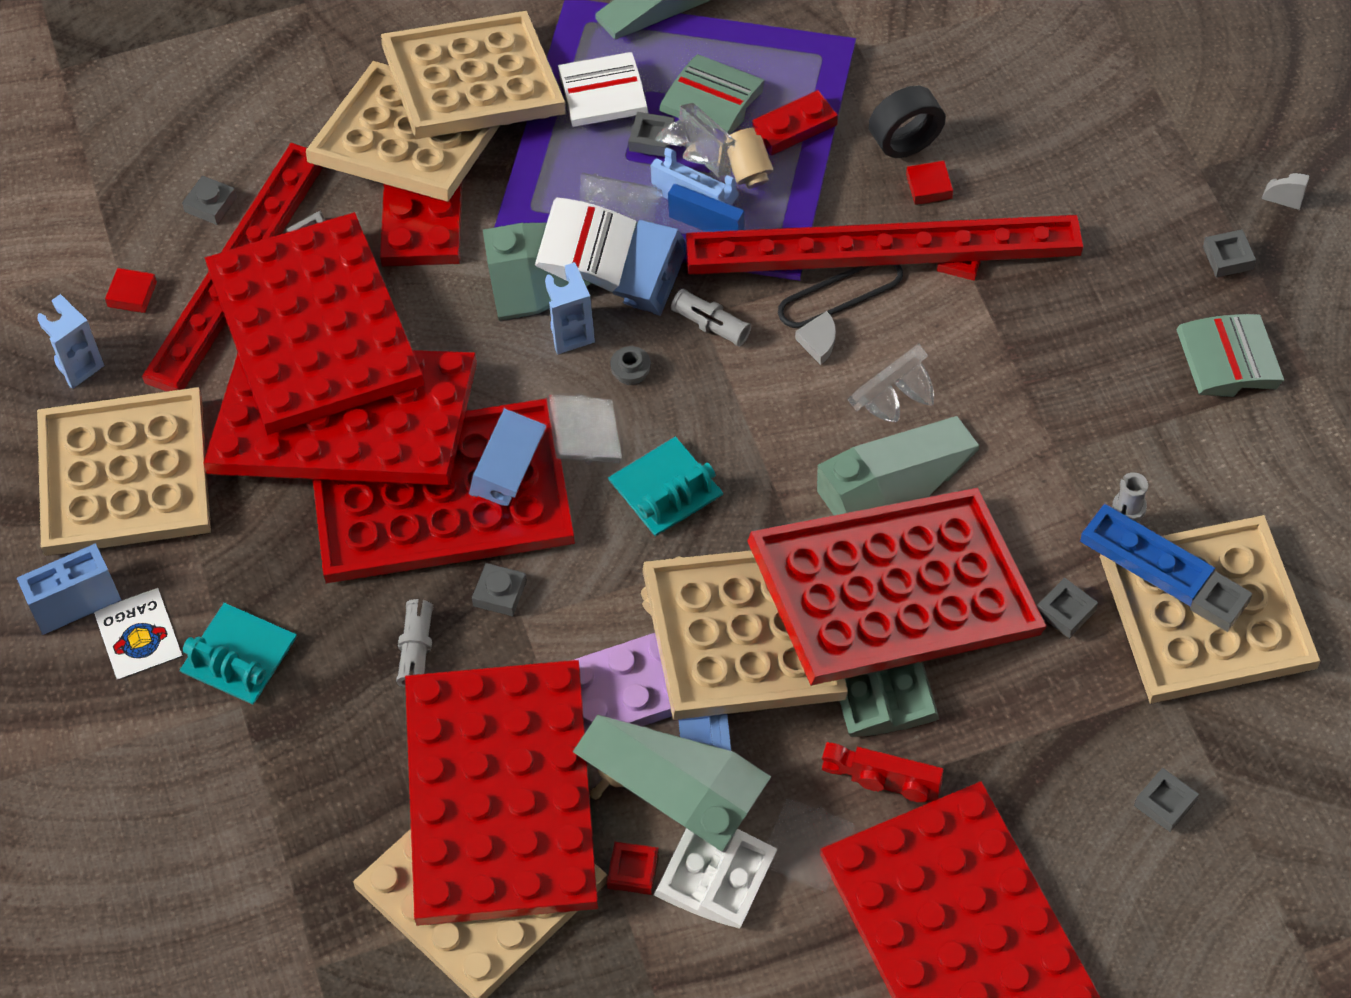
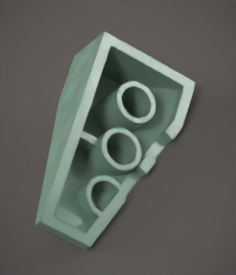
M612 0L596 13V20L616 40L710 0Z
M518 223L483 229L487 263L499 321L536 315L550 309L549 302H551L545 284L548 274L554 278V284L558 287H564L569 284L568 281L535 266L547 223ZM583 279L586 286L592 284L591 282Z
M957 416L852 447L819 464L817 470V492L833 515L927 498L944 481H949L979 450V444Z
M601 715L596 716L573 750V753L721 852L771 778V776L733 751Z

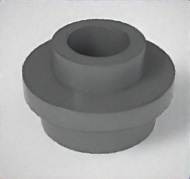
M627 346L613 354L610 366L612 374L621 383L636 385L642 382L649 374L651 361L649 355L643 349ZM627 362H636L633 365L625 364Z

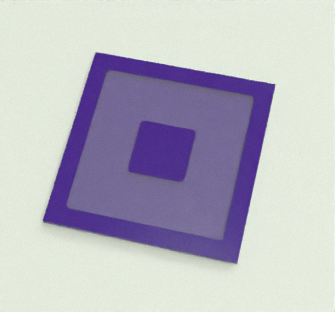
M564 0L547 60L565 100V114L545 119L527 120L494 228L518 223H547L553 201L558 197L597 205L636 220V222L643 220L676 228L684 239H686V233L705 232L670 218L668 199L652 192L650 165L656 158L664 163L665 157L629 151L628 140L636 115L581 126H572L558 65L632 52L640 76L648 114L675 118V130L669 148L676 152V162L725 184L726 175L735 178L725 152L727 147L726 136L659 111L660 104L666 93L686 65L699 54L765 80L762 94L746 108L744 122L732 133L752 128L753 119L817 90L820 91L839 117L856 38L679 13L615 40L596 20V13L608 3L590 0ZM836 126L772 156L766 149L774 170L771 174L767 175L769 179L767 183L747 189L746 184L738 185L736 182V190L739 196L732 206L744 210L745 230L813 227ZM685 254L682 263H687V254ZM803 269L752 271L746 273L800 281Z

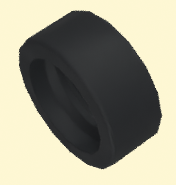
M920 85L908 86L895 91L883 99L874 109L869 119V131L886 156L892 158L908 157L929 146L940 135L945 126L946 114L928 88ZM916 116V117H915L912 121H910L908 124H906V125L903 126V127H900V125L903 124L905 121H907L908 119H910V118Z

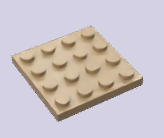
M527 11L381 34L382 47L415 139L436 137L462 131H473L480 128L509 125L516 122L545 119L565 114V100Z
M373 61L306 149L307 162L449 201L500 125L475 129L473 131H462L436 137L415 139L389 65Z
M199 387L37 410L41 549L45 556L77 552L95 543L99 549L211 533L208 480L203 464L206 456L203 404Z
M1265 515L1162 536L1215 567L1216 572L1253 593L1249 604L1228 632L1191 611V607L1100 554V559L1150 704L1318 669L1320 663L1318 653Z
M752 551L644 562L643 576L673 720L846 700L848 690L845 678L810 685Z
M411 829L353 881L355 889L470 998H487L577 912L416 926L414 920ZM595 864L598 892L607 884L608 875Z

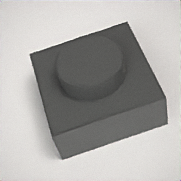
M637 112L628 140L629 151L665 157V148L670 147L675 130V118Z
M202 175L183 200L182 205L184 212L218 225L237 199L235 188Z
M1243 229L1205 237L1203 248L1216 278L1254 270L1256 258Z
M485 563L472 596L473 606L513 617L527 582L526 573Z
M1215 571L1193 600L1190 610L1228 632L1249 604L1253 593Z
M1064 577L1037 605V608L1045 621L1070 639L1097 611L1098 602Z
M1162 768L1137 796L1134 806L1171 832L1197 802L1199 794Z

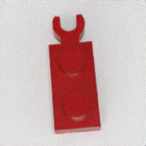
M819 90L752 120V128L755 129L756 135H761L765 148L771 156L838 125L837 113Z
M826 742L822 760H824L822 770L827 773L837 775L848 774L852 776L851 781L859 783L865 789L871 791H882L884 789L900 793L906 799L914 802H932L939 798L944 768L858 746L856 751H851L842 745Z

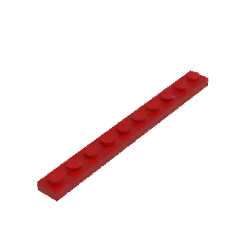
M1077 215L686 233L685 239L688 274L1081 256L1083 250Z

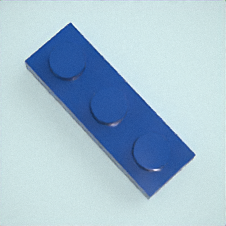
M1105 503L1081 534V543L1190 607L1193 600L1215 571V567Z

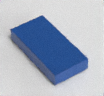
M673 184L669 190L668 209L670 218L705 232L745 230L743 209L678 184Z

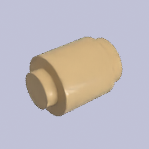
M746 128L725 138L727 144L725 152L737 184H746L747 189H751L769 181L767 175L771 174L774 170L761 135H756L754 128Z

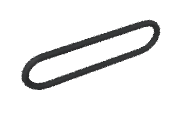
M901 264L893 265L897 270V277L892 282L836 306L827 312L833 315L895 287L903 278ZM870 266L851 268L787 297L778 306L780 320L792 328L803 327L821 314L802 322H792L784 315V308L787 304Z

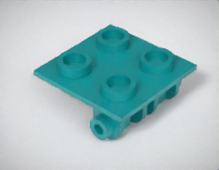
M676 436L608 477V480L655 537L723 495L722 490L712 480L716 476L712 466L709 463L703 465L698 463Z
M223 603L202 637L198 636L195 639L189 637L185 641L183 653L188 654V658L180 668V672L254 705L297 638V634Z

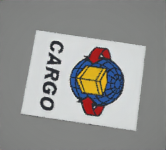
M158 588L94 612L117 680L182 656Z

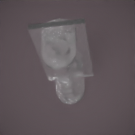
M596 172L593 175L581 174L580 201L612 210L634 220L655 222L656 205H660L662 199V190L658 189L655 184L647 186L602 177Z

